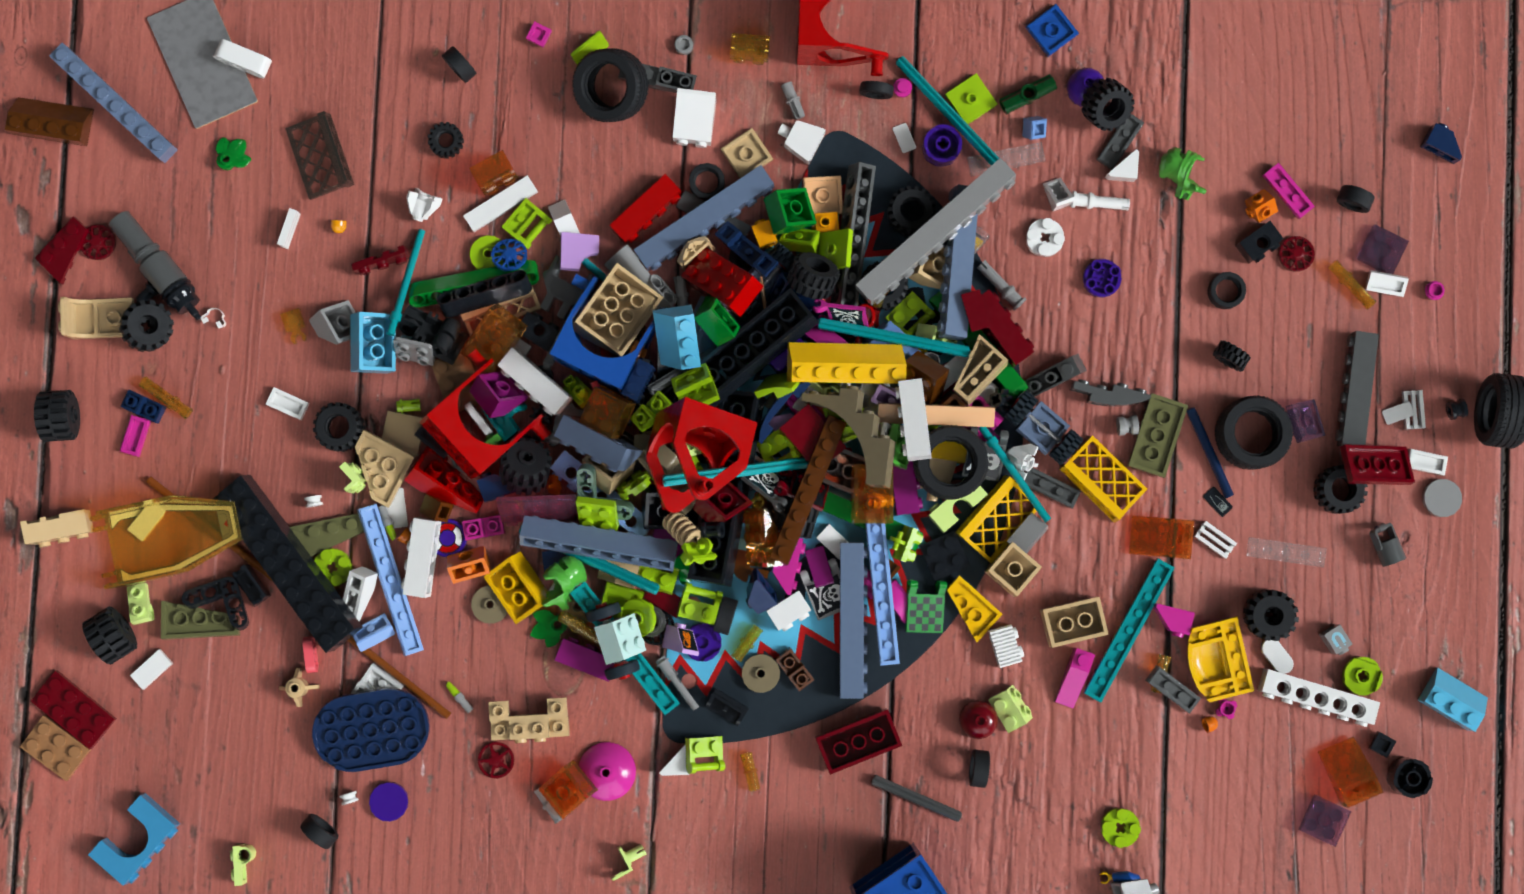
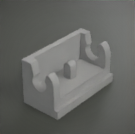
M1031 512L1007 540V543L1014 542L1025 553H1028L1048 530V525Z

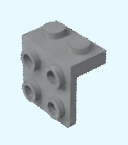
M402 335L401 338H394L396 358L405 362H417L423 366H434L436 357L433 356L431 344L411 340L412 337Z

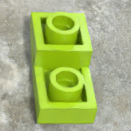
M657 391L646 405H641L630 420L641 432H644L654 424L656 413L672 405V402L662 391Z

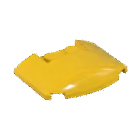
M1238 617L1191 628L1187 645L1189 670L1196 687L1206 697V700L1213 702L1253 692L1254 687Z

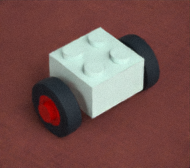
M604 602L595 605V609L586 612L588 622L603 621V624L594 627L606 665L616 662L612 667L604 670L607 680L626 679L630 677V674L640 670V666L637 660H622L646 651L638 621L634 613L610 620L613 615L621 612L618 602L611 604Z

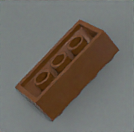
M18 97L8 110L5 130L17 136L87 146L94 109Z

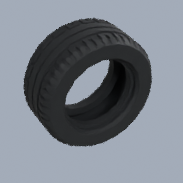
M617 48L599 49L588 53L578 63L576 71H574V79L572 80L573 95L579 108L590 118L601 122L623 121L637 114L640 108L643 107L647 99V91L649 90L646 70L641 65V61L632 53ZM607 64L615 65L626 78L627 88L625 96L614 107L603 103L595 91L596 75Z
M1494 373L1483 381L1476 398L1474 410V429L1478 440L1482 444L1513 449L1524 442L1523 376Z
M1259 395L1247 396L1232 402L1220 413L1215 425L1216 445L1223 457L1234 466L1247 470L1269 467L1280 461L1288 452L1287 450H1289L1293 439L1292 421L1289 419L1287 411L1273 399ZM1246 412H1255L1264 416L1271 425L1273 431L1272 441L1269 447L1260 454L1249 453L1237 443L1235 425L1238 419Z
M958 425L941 426L930 431L931 453L940 443L945 441L956 442L968 451L971 457V469L968 476L962 482L947 484L938 480L933 475L930 468V459L913 461L915 477L923 489L931 495L945 500L963 498L974 492L984 481L989 464L986 447L982 440L978 438L979 436L971 430Z

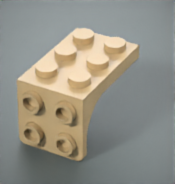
M60 297V302H58V311L61 316V321L58 322L59 332L63 336L74 340L123 337L119 331L120 319L127 308L134 303V299L79 300Z

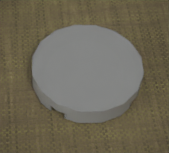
M1437 479L1425 487L1422 494V502L1430 514L1437 517H1448L1460 509L1462 493L1454 482L1447 479Z

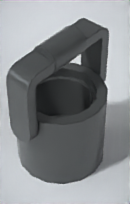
M1381 523L1370 531V537L1382 567L1406 559L1399 538L1391 523ZM1387 530L1390 539L1381 542L1377 533Z

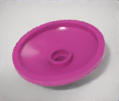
M602 742L590 747L583 754L578 766V778L582 788L593 798L603 801L615 800L625 795L632 787L636 777V765L632 755L623 746L613 742ZM604 769L609 770L610 774L608 776L603 775L602 771Z

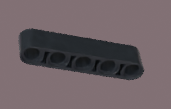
M517 270L443 292L437 297V303L445 317H453L527 295L531 292L532 285L524 270Z

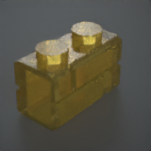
M732 33L730 59L734 60L735 63L752 61L755 65H763L764 62H768L770 36Z

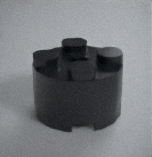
M1409 757L1396 759L1389 767L1386 779L1388 785L1397 794L1410 798L1427 794L1433 783L1429 766L1423 761Z

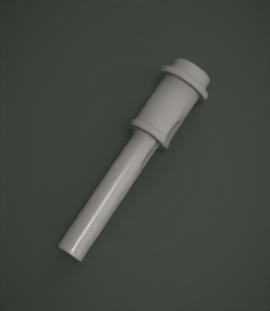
M664 655L655 662L657 664L656 667L661 669L668 681H672L694 711L699 705L678 678V672L668 661L669 657L666 658Z

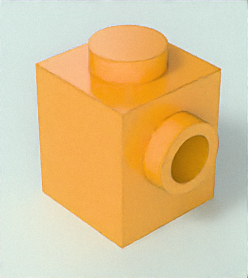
M838 212L815 213L817 224L811 226L812 230L820 231V233L839 230Z
M765 219L756 221L754 226H751L761 250L775 246L778 243L777 234H773L770 220L765 221Z

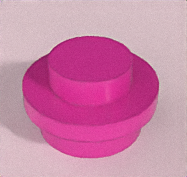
M905 78L896 80L893 85L894 93L898 97H907L912 91L911 82Z
M1432 281L1425 287V294L1431 300H1438L1444 295V286L1438 281Z

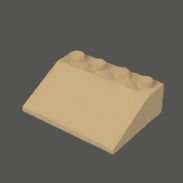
M616 263L573 322L574 332L585 340L621 357L650 318L653 310L657 308L663 296Z

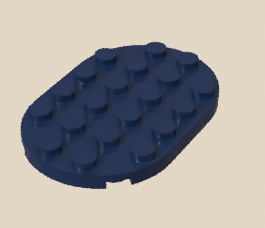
M383 688L346 694L329 701L315 718L312 738L319 756L334 766L335 769L345 772H359L400 765L416 757L426 744L430 731V722L424 705L413 694L398 688Z

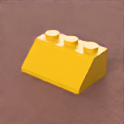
M521 551L507 558L490 571V574L484 576V579L515 624H518L542 608L543 601L547 599L546 593L548 590Z

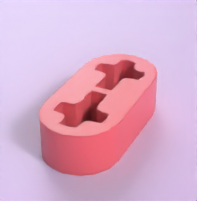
M313 636L303 637L306 672L316 673L319 666L315 638Z

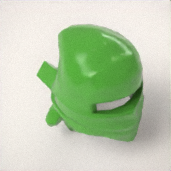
M1177 147L1169 149L1161 157L1159 177L1169 178L1177 184L1175 197L1179 199L1189 200L1194 192L1205 194L1206 189L1188 178L1196 160L1204 162L1205 158L1190 150L1186 154L1181 153V148Z
M564 556L558 563L554 562L545 570L543 574L544 579H553L555 586L554 590L547 591V599L543 601V606L558 605L562 610L569 609L567 602H572L570 592L580 583L587 581L584 564L579 559H576L574 556Z

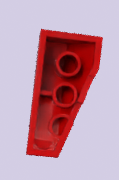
M426 446L404 481L423 493L477 513L484 502L482 495L470 482L464 481L459 475L461 472L454 469L447 462L449 460L447 457L442 459Z

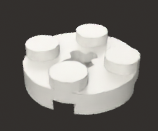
M1050 218L1035 221L1028 228L1026 234L1027 247L1037 256L1050 257L1055 255L1062 248L1065 241L1062 227ZM1042 233H1044L1045 235L1048 234L1050 236L1048 238L1049 242H1042L1040 240L1042 238Z

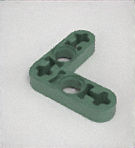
M582 464L576 474L577 497L616 501L618 520H629L634 513V505L626 500L597 497L596 470L591 464ZM583 471H586L587 474L589 475L588 478H587V480H585V478H586V473L583 472ZM587 486L592 492L587 493L583 491L582 487Z

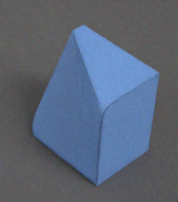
M1040 116L1023 118V137L1030 140L1045 138L1047 119Z

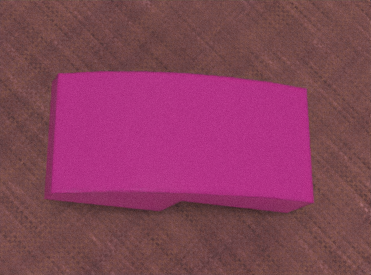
M503 515L462 522L465 541L506 534Z
M894 579L891 581L894 611L901 622L905 624L907 593Z

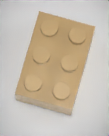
M1091 597L1040 609L1050 648L1109 635L1100 597Z

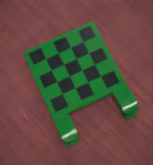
M907 580L905 632L943 633L947 582L936 581V594H916L918 582L916 580Z

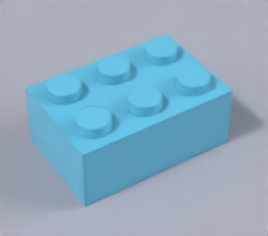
M357 312L350 315L351 372L388 374L396 371V353L393 342L396 337V331L394 336L386 334L390 323V314Z

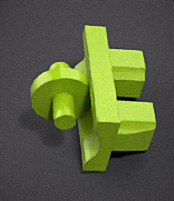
M569 375L563 380L565 385L563 389L573 397V401L582 409L586 404L590 403L591 399L596 397L577 376L574 378L572 375Z
M904 525L902 532L898 531L896 538L890 536L889 540L894 541L892 549L895 550L892 558L903 562H914L916 552L911 550L912 544L919 545L923 539V535L917 532L918 529Z
M704 537L700 538L697 542L684 543L681 546L684 552L680 559L687 566L693 562L704 564L705 561L715 560L717 555L711 551L713 544L709 538Z

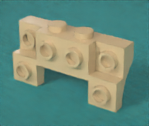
M567 697L547 698V713L510 716L509 700L489 702L491 740L510 739L515 740V743H526V739H534V742H545L546 738L570 736Z

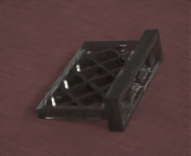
M323 111L313 118L285 128L310 200L343 187L348 188L354 185L331 114ZM318 121L320 128L317 134H314L309 129L312 123ZM297 129L304 131L300 141L294 139L292 131ZM308 133L315 136L311 147L303 143ZM319 138L325 142L323 152L315 149ZM302 145L310 149L306 159L300 157L299 154ZM313 151L321 154L317 164L309 161ZM325 156L330 158L332 162L329 170L321 167ZM308 163L316 166L312 176L307 175L305 172ZM319 169L327 172L323 182L315 179ZM331 174L337 177L339 184L334 186L327 184ZM316 181L322 184L319 192L313 194L311 189L313 182Z

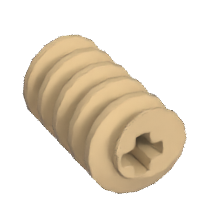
M681 511L670 513L663 519L662 526L681 546L684 543L697 542L702 538L701 530H698L697 526Z

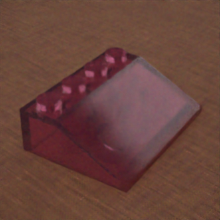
M577 495L496 497L501 522L507 523V526H518V522H523L524 515L537 516L548 520L556 519L566 523H576V520H579L576 506Z

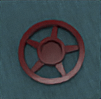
M502 742L487 744L482 748L478 756L480 770L490 778H502L509 774L514 766L513 751ZM492 745H500L507 750L501 754L495 752ZM490 747L491 755L489 758L481 759L483 752ZM508 752L511 756L510 767L504 764V756ZM481 762L489 763L492 767L491 774L484 770ZM503 767L507 769L504 774L493 775L496 768Z

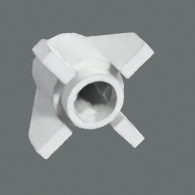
M415 188L414 192L408 191L406 197L409 213L414 220L423 222V219L427 220L440 207L442 202L441 197L431 196L419 188Z
M1033 444L1015 446L1006 452L1007 457L1024 481L1028 474L1024 471L1028 472L1032 467H1038V463L1032 457V455H1036L1038 446Z

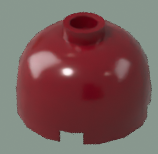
M971 701L960 711V727L971 738H987L997 728V712L993 706L985 701Z

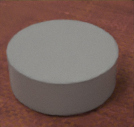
M687 35L677 37L674 43L676 52L680 55L690 54L693 50L692 39Z

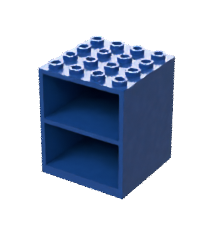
M914 842L849 886L852 894H948Z

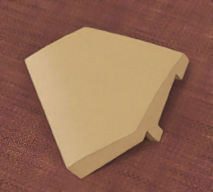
M706 236L698 237L685 244L677 262L685 271L692 260L704 248L707 247L712 251L716 249Z

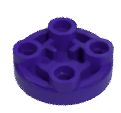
M1094 260L1084 270V287L1095 297H1108L1115 293L1121 284V270L1119 266L1110 260Z

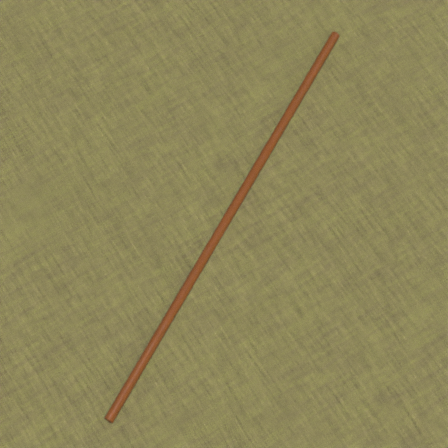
M149 477L146 483L173 504H186L153 477ZM183 511L217 539L223 540L222 532L196 511ZM234 541L226 545L271 580L258 560ZM352 636L347 641L359 650ZM370 648L362 651L363 654L444 718L448 719L451 715L450 711Z

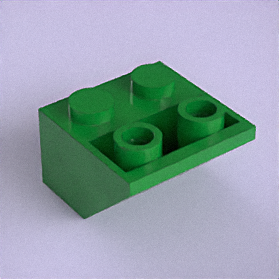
M710 295L705 297L694 316L697 324L701 326L717 347L735 338L740 329L738 323L719 300Z

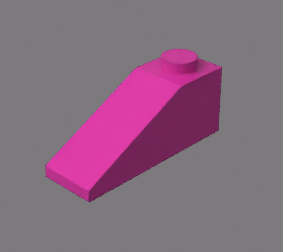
M1073 647L1055 699L1056 703L1074 708L1090 672L1095 654Z

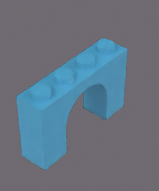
M146 793L141 794L127 809L147 830L148 842L145 849L138 855H130L119 849L108 838H105L88 854L123 886L128 883L132 884L139 877L138 872L142 868L145 869L152 862L151 857L154 853L158 854L165 847L164 842L167 838L171 839L178 832L177 827L180 825L173 816Z

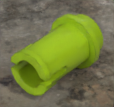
M400 399V401H396L397 412H401V414L409 411H421L420 399Z

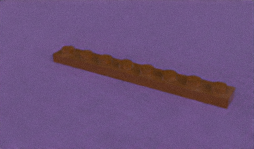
M831 415L827 416L769 556L770 559L788 566L842 436L846 422Z

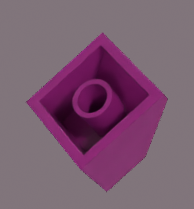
M501 372L478 375L469 391L489 418L505 416L528 398L525 392L514 384L516 381L512 377L507 378Z

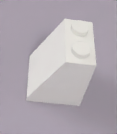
M677 89L673 142L682 146H687L688 143L695 144L699 148L711 146L716 109L715 92Z

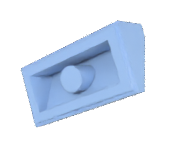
M384 613L363 624V628L354 634L353 638L362 652L395 635V631Z

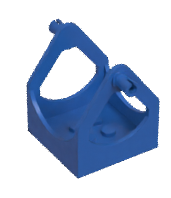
M576 273L571 285L584 290V292L571 310L550 355L557 363L620 393L645 343V348L649 349L656 332L654 319L633 352L616 358H607L593 354L582 345L579 334L574 332L572 320L581 308V312L592 297L598 278L594 276L588 280Z

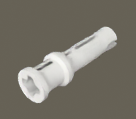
M1077 191L1072 192L1074 196V202L1071 204L1072 208H1075V206L1087 207V209L1100 207L1128 211L1130 207V199L1096 196L1092 192L1088 194L1077 193Z

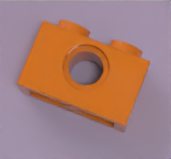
M484 546L447 556V570L453 584L490 574V560Z

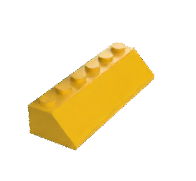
M788 342L787 381L899 384L898 381L906 380L907 364L902 345Z

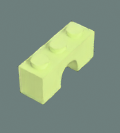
M979 486L974 492L963 498L946 499L940 505L937 502L929 509L931 513L928 517L944 533L959 520L953 513V505L956 501L963 500L972 508L988 494Z

